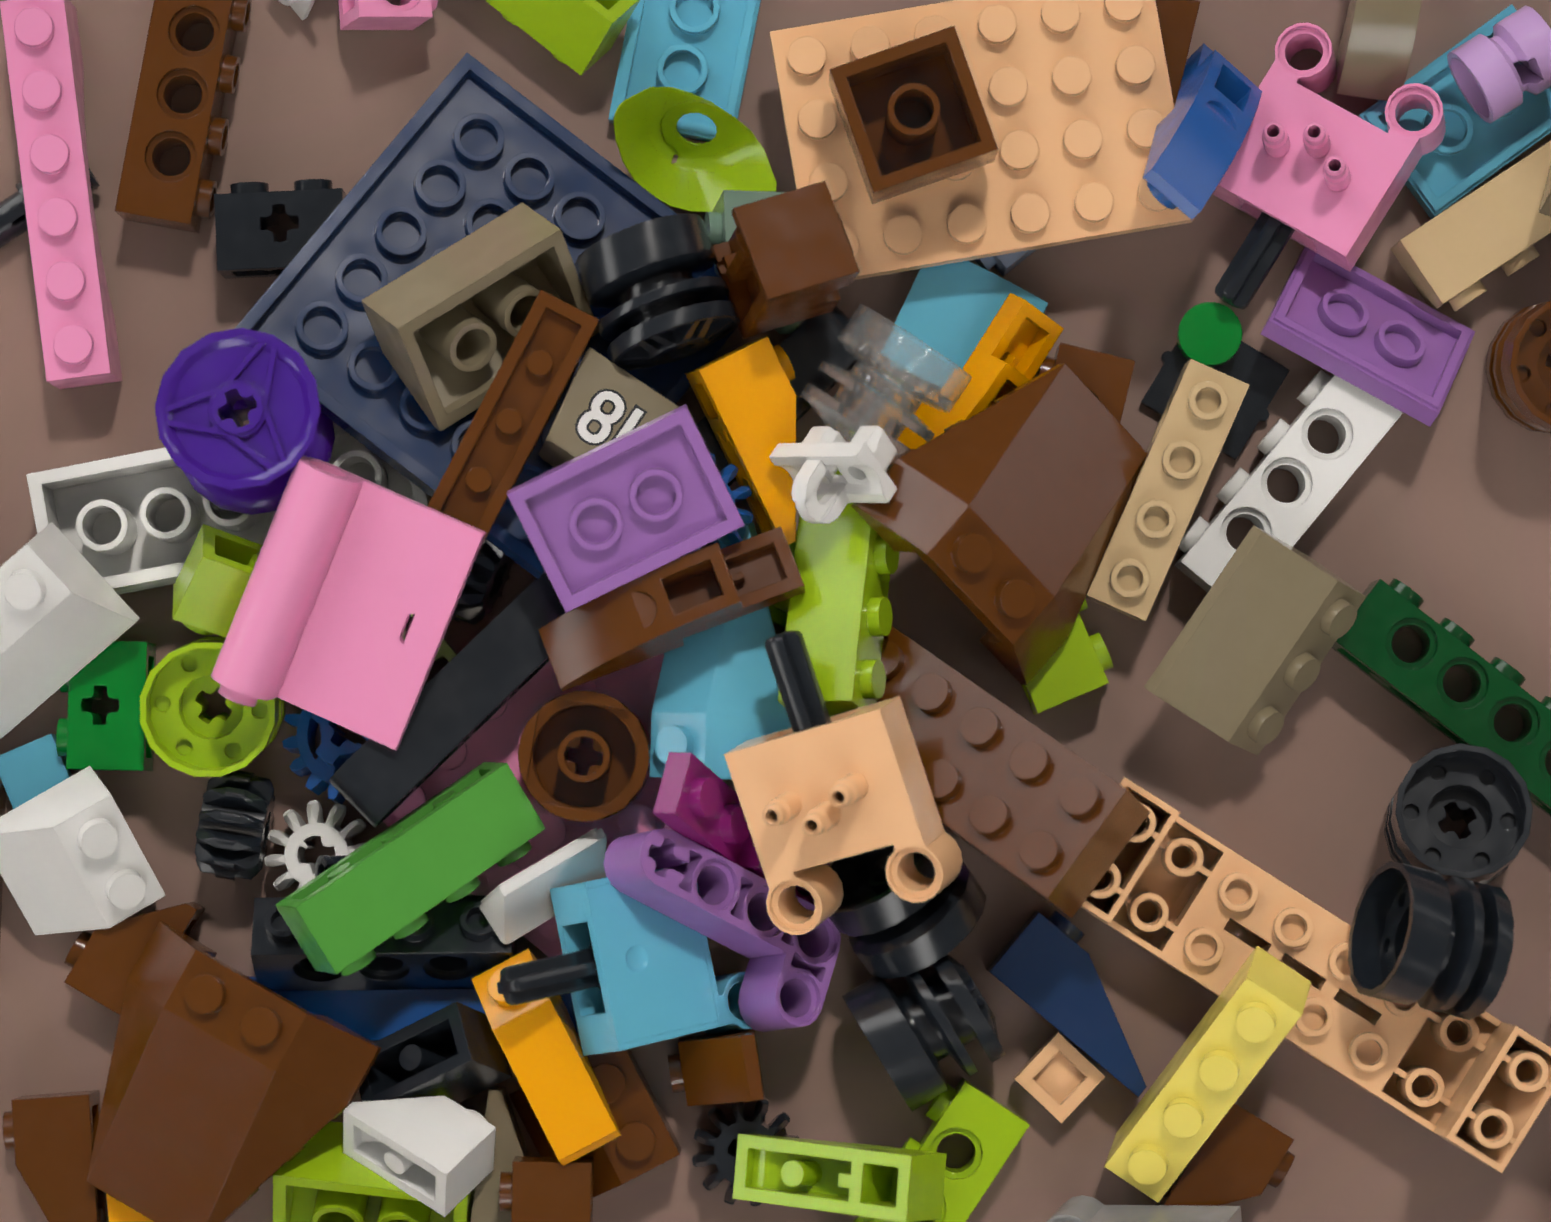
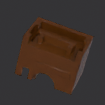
M826 181L734 207L731 213L736 229L729 241L713 245L717 256L715 265L719 276L727 283L729 289L727 297L737 310L740 318L738 327L743 339L832 312L841 300L838 289L851 285L860 272Z

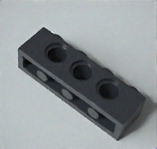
M487 895L465 896L452 903H447L444 899L426 912L429 920L420 929L401 939H395L394 936H391L373 949L376 957L371 963L351 975L342 976L341 973L331 974L315 971L275 906L286 897L254 898L251 959L257 982L272 991L475 989L472 978L517 955V939L510 944H504L500 941L479 908L482 904L481 901Z

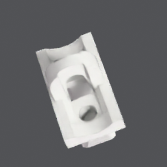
M878 425L860 426L850 442H846L840 432L832 429L830 426H814L802 443H778L769 456L775 466L783 467L793 479L792 501H795V506L800 516L809 523L833 522L839 517L847 503H889L897 490V487L886 473V469L897 454V449L884 430ZM839 470L842 475L835 474Z

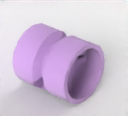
M1525 5L1493 26V37L1488 38L1478 34L1447 54L1448 65L1458 88L1469 105L1484 121L1491 124L1523 103V92L1528 91L1538 95L1551 87V29L1544 19L1529 6Z

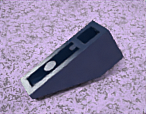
M1056 910L1048 919L1040 912L1034 911L986 970L1139 1097L1147 1086L1090 955L1077 944L1085 934Z

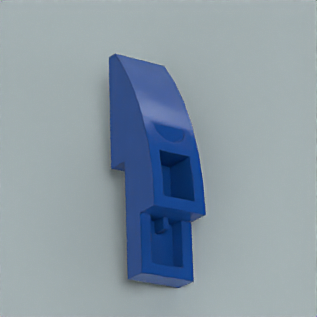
M1204 43L1186 60L1175 107L1156 126L1143 175L1150 192L1162 205L1169 209L1177 207L1191 220L1201 212L1232 163L1251 126L1262 91L1219 52L1216 50L1212 51Z

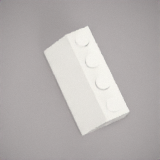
M50 522L0 567V739L140 619L53 522Z

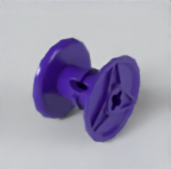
M246 328L209 333L184 348L162 376L155 403L159 439L175 465L182 469L194 490L217 507L247 515L276 511L292 470L302 456L315 458L327 463L330 462L336 438L334 424L332 420L321 413L316 379L300 353L275 335ZM249 419L250 423L244 426L243 422Z

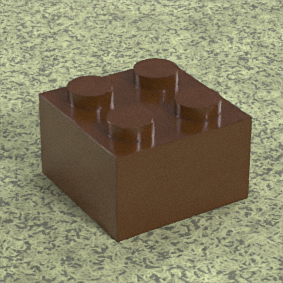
M954 26L830 69L829 85L872 204L995 161L998 147Z

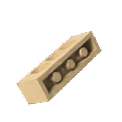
M1192 359L1184 364L1148 445L1146 459L1085 598L1139 622L1147 620L1250 386L1249 384Z

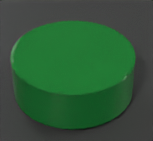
M1216 302L1200 303L1189 309L1183 316L1177 330V343L1183 356L1188 361L1192 359L1211 368L1227 363L1237 352L1242 340V327L1236 314L1227 306Z

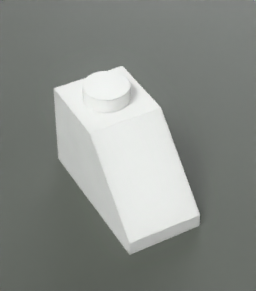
M445 1095L352 1102L344 1109L343 1153L445 1217L493 1170L496 1127L488 1123L477 1111L466 1109Z

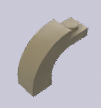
M1350 0L1337 53L1336 94L1388 101L1389 96L1397 88L1404 86L1414 46L1422 0Z

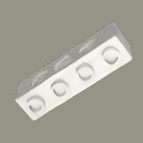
M1321 369L1297 397V400L1305 405V407L1295 420L1289 425L1280 418L1256 447L1265 454L1262 460L1250 474L1240 467L1216 495L1224 503V506L1210 523L1199 516L1185 532L1178 547L1184 554L1174 566L1208 593L1236 551L1227 540L1226 530L1229 522L1233 518L1239 517L1250 520L1256 527L1293 547L1403 413L1334 374L1329 376ZM1323 420L1329 422L1337 430L1339 442L1333 453H1320L1310 445L1307 433L1313 421ZM1285 469L1296 477L1299 490L1293 502H1279L1270 495L1267 488V479L1272 470Z

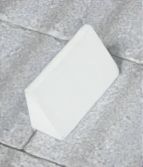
M594 828L499 884L481 901L482 904L479 908L502 943L510 944L555 917L550 889L606 877L604 857L607 850V836L602 828L598 830Z

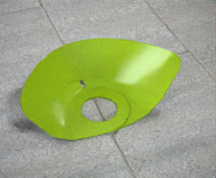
M649 87L625 99L618 106L613 123L615 140L622 161L636 183L668 206L689 212H712L723 190L777 191V182L765 149L755 135L737 118L716 106L713 102L674 87ZM700 113L713 120L717 133L709 142L693 143L687 141L678 132V120L685 114ZM678 154L676 163H672L673 156Z

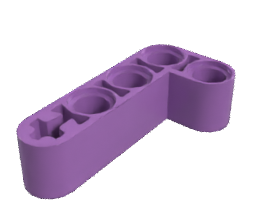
M661 828L618 837L610 843L605 852L604 869L611 885L619 892L749 958L738 999L740 1014L747 1025L754 1030L767 1032L807 1026L818 1018L824 1004L841 942L840 932L830 918H827L816 928L803 935H791L781 931L773 924L767 913L766 900L769 888L766 879L673 830ZM696 883H698L699 894H698V891H697ZM796 896L803 907L812 911L815 910V905Z

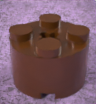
M595 691L568 692L547 702L527 722L519 743V770L530 794L550 813L571 821L588 822L603 820L625 810L641 793L650 771V743L640 720L627 706L617 699ZM584 738L593 739V749L603 753V761L601 766H590L588 775L582 776L578 774V764L568 760V752L570 748H581Z

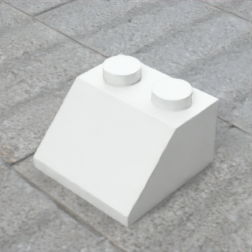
M91 766L86 767L0 817V875L35 935L108 929L166 896L112 795Z

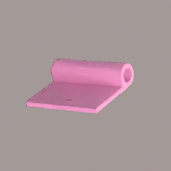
M302 456L292 470L212 671L211 677L221 684L218 691L219 694L230 701L249 707H254L258 699L272 700L277 697L391 749L397 750L486 532L337 466L315 458ZM411 614H413L412 617H411V620H410V622H409V625H408V627H407V630H406V632H405V641H404V640H403V637H402V636H403V632H404V630H405V628H406V625H407V623H408V620H409Z

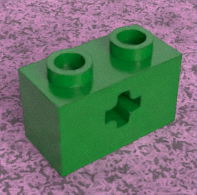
M114 641L59 688L60 692L68 693V718H59L56 732L58 756L66 757V769L83 770L91 766L93 770L153 771L154 751L150 748L140 724V695L150 671L156 666V644L137 641ZM104 688H107L109 698L119 700L118 712L108 713L106 725H103V716L92 712L91 708L93 700L103 699Z

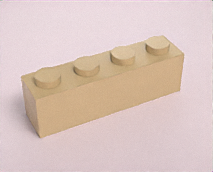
M1551 141L1401 239L1391 248V251L1428 306L1436 310L1449 302L1453 310L1457 311L1487 291L1481 279L1499 267L1503 269L1508 277L1540 256L1533 245L1551 234V217L1539 213L1551 165Z

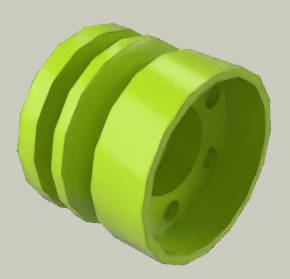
M205 636L168 653L150 671L140 695V724L150 748L169 767L193 777H222L246 767L276 738L285 716V701L277 697L272 700L258 699L254 707L244 706L226 699V706L232 710L230 715L222 712L215 718H212L206 713L209 702L202 696L203 693L213 694L221 686L211 677V674L226 639L222 636Z

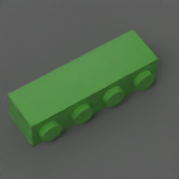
M483 762L281 900L275 906L315 971L331 974L341 973L342 976H348L371 963L376 957L373 949L391 936H394L395 939H401L425 925L429 920L426 912L445 899L447 903H452L473 892L481 883L477 876L497 863L499 867H503L523 857L532 848L529 840L546 828L507 763Z

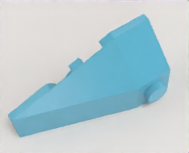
M754 522L736 530L740 534L742 541L757 535ZM718 539L721 549L727 547ZM769 606L683 638L684 646L664 653L651 715L650 777L662 778L668 753L682 752L692 753L721 780H732L724 757L725 753L747 740L791 728L786 709L778 702L779 688L765 649V641L776 635Z

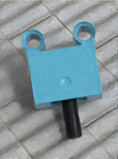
M607 877L550 889L563 954L507 966L500 971V981L497 982L498 993L503 994L506 1003L512 1006L571 993L583 1056L618 1052L701 1031L706 1034H719L752 1029L742 1018L738 1005L739 991L745 972L715 976L706 936L619 892L611 885ZM696 883L697 891H698V894H699L698 883Z

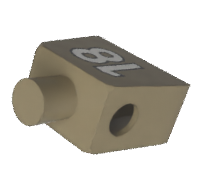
M590 347L574 375L539 455L554 468L678 408V406Z

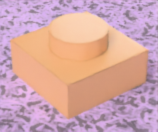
M1056 1031L1013 1078L1062 1124L1105 1076Z

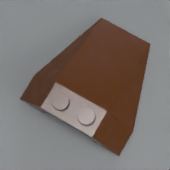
M1065 363L1054 366L994 401L995 404L971 418L954 423L944 429L943 434L916 449H909L895 457L886 469V473L897 487L889 503H853L852 505L855 511L894 551L916 553L989 629L980 639V642L1021 685H1028L1068 638L1148 454Z
M159 921L127 979L86 1182L154 1222H226L260 1190L259 1187L282 1165L290 1162L305 1148L304 1145L331 1120H335L344 1112V1109L354 1100L382 1048L328 1016L310 1013L215 958L217 952L162 921Z

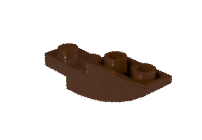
M780 526L720 549L717 542L679 557L564 613L538 630L563 692L684 646L683 638L805 593V586Z

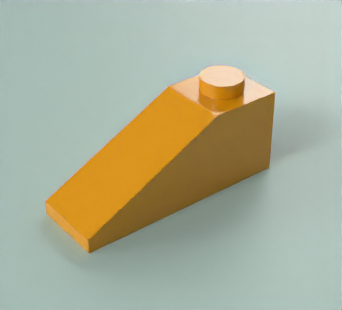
M767 336L752 340L686 373V377L728 463L734 464L738 468L735 478L739 486H749L752 495L746 498L762 533L781 526L787 543L790 545L796 542L795 501H792L791 495L793 479L786 469L775 466L769 456L778 443H796V394L790 384V381L795 379V372L783 348L778 344L772 346Z
M526 949L471 980L490 1026L556 1157L565 1166L621 1136L589 1059L587 1056H583L580 1038L561 995L512 1006L506 1003L503 994L498 993L497 982L500 981V971L503 968L537 960L532 952Z

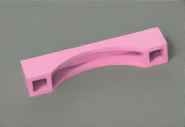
M70 0L0 1L46 381L58 389L122 381L115 318L103 267L91 191L84 117V68L76 8Z

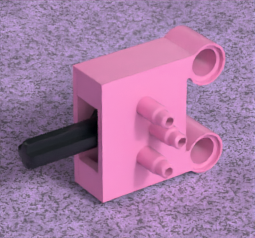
M1297 23L1286 28L1278 37L1275 45V61L1258 87L1262 94L1251 126L1232 163L1213 192L1214 196L1257 219L1216 285L1215 294L1232 307L1242 310L1247 308L1290 238L1350 272L1421 157L1434 151L1443 141L1446 125L1443 104L1438 93L1429 86L1420 83L1406 84L1397 88L1389 96L1385 106L1387 133L1318 95V93L1327 89L1333 82L1336 74V59L1328 34L1319 26L1311 23ZM1303 49H1314L1322 54V58L1315 67L1309 70H1298L1289 65L1291 58L1296 52ZM1420 108L1433 115L1428 126L1419 131H1409L1403 129L1398 124L1402 115L1411 109Z

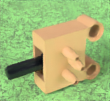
M791 630L770 637L765 641V649L791 728L747 740L725 753L724 757L769 888L766 906L771 921L781 931L791 935H803L813 930L835 913L840 907L844 895L839 876L825 863L893 845L895 850L888 858L885 871L887 882L892 891L901 899L912 903L925 902L934 897L960 873L963 862L962 853L956 840L944 830L900 696L829 716L802 633L799 630ZM914 853L923 854L931 860L935 868V878L925 877L918 872L914 865ZM796 886L803 887L811 893L815 902L814 911L806 909L799 903L795 893Z

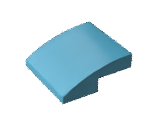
M970 261L922 268L919 270L879 354L878 361L936 388L938 393L945 396L1010 292L1025 299L1042 313H1045L1048 302Z

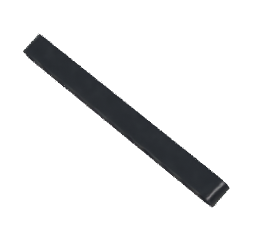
M837 306L832 312L806 319L780 344L789 357L795 372V379L790 381V384L796 394V422L829 392L874 346V343ZM705 416L696 426L709 452L715 455V464L720 472L729 463ZM735 477L728 483L729 487L736 481ZM546 572L539 579L536 578L423 687L397 750L369 739L330 778L329 782L374 828L390 816L550 661L538 629L566 612Z

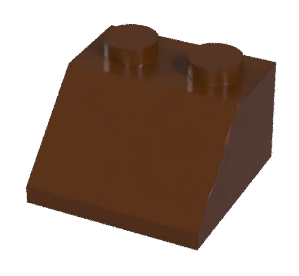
M630 1049L587 1055L621 1136L582 1156L594 1157L593 1198L619 1187L680 1155L682 1149ZM520 1088L509 1094L540 1156L556 1157L523 1089Z

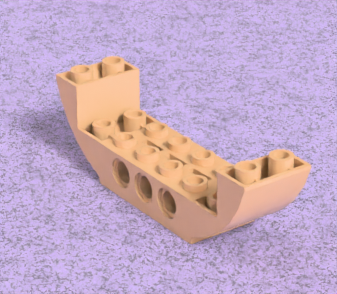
M1124 777L1120 785L1141 802L1150 813L1087 897L1081 908L1217 997L1226 988L1256 946H1259L1311 981L1303 1014L1286 1035L1285 1040L1441 1138L1498 1172L1503 1173L1551 1096V1048L1519 1027L1502 1022L1486 1011L1468 1020L1444 1012L1438 1013L1421 1008L1417 1001L1410 1005H1404L1360 994L1350 976L1348 950L1351 926L1188 823L1179 817L1180 812Z

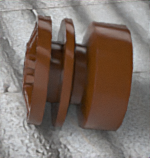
M1551 301L1524 307L1501 324L1489 345L1485 372L1491 396L1507 418L1529 431L1551 434V368L1545 366L1547 357H1551Z

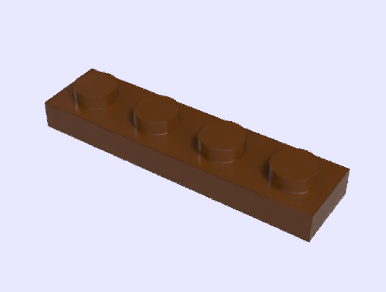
M540 290L428 504V507L486 532L478 554L508 499L507 491L515 486L599 325V319L543 290Z

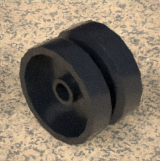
M893 845L834 861L830 868L839 876L844 895L840 907L829 918L839 932L849 935L848 940L853 951L870 974L882 979L905 977L929 967L950 953L971 933L983 914L986 895L964 861L962 862L960 873L949 885L929 900L916 903L901 899L892 891L887 882L885 869L888 858L895 850ZM914 853V865L918 872L925 877L935 878V868L931 860L923 854Z

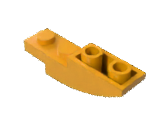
M1010 292L943 400L940 401L929 394L925 395L894 445L897 449L895 457L909 449H916L943 434L944 429L960 420L971 418L995 404L994 401L1032 380L1064 328L1028 301Z

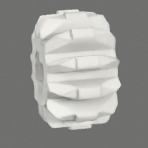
M318 800L307 803L308 824L304 822L295 810H287L283 817L288 826L293 830V834L289 835L280 830H270L268 834L270 841L285 846L284 854H271L264 858L267 867H277L286 864L288 869L286 873L274 881L273 885L276 890L282 891L289 888L295 881L300 883L297 888L298 890L315 878L316 863H306L304 857L305 849L315 848V845L311 842L313 838L321 836L323 846L334 847L335 856L349 855L365 844L354 845L351 840L366 828V823L363 819L352 821L344 829L340 828L346 815V806L336 803L330 810L326 823H324L323 809Z

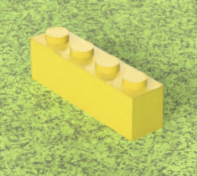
M1256 946L1116 1132L1104 1167L1159 1203L1302 1016L1311 981L1259 946Z

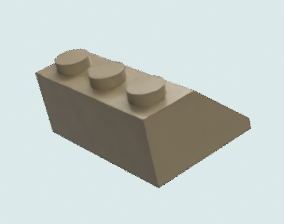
M520 203L361 300L383 354L430 422L440 432L480 407L540 290L593 316L561 229L524 203ZM596 328L593 336L599 333L598 328Z
M1253 525L1144 688L1227 742L1258 756L1264 746L1278 736L1284 725L1285 715L1300 693L1314 683L1319 675L1321 663L1334 643L1351 629L1357 617V610L1367 596L1313 558Z

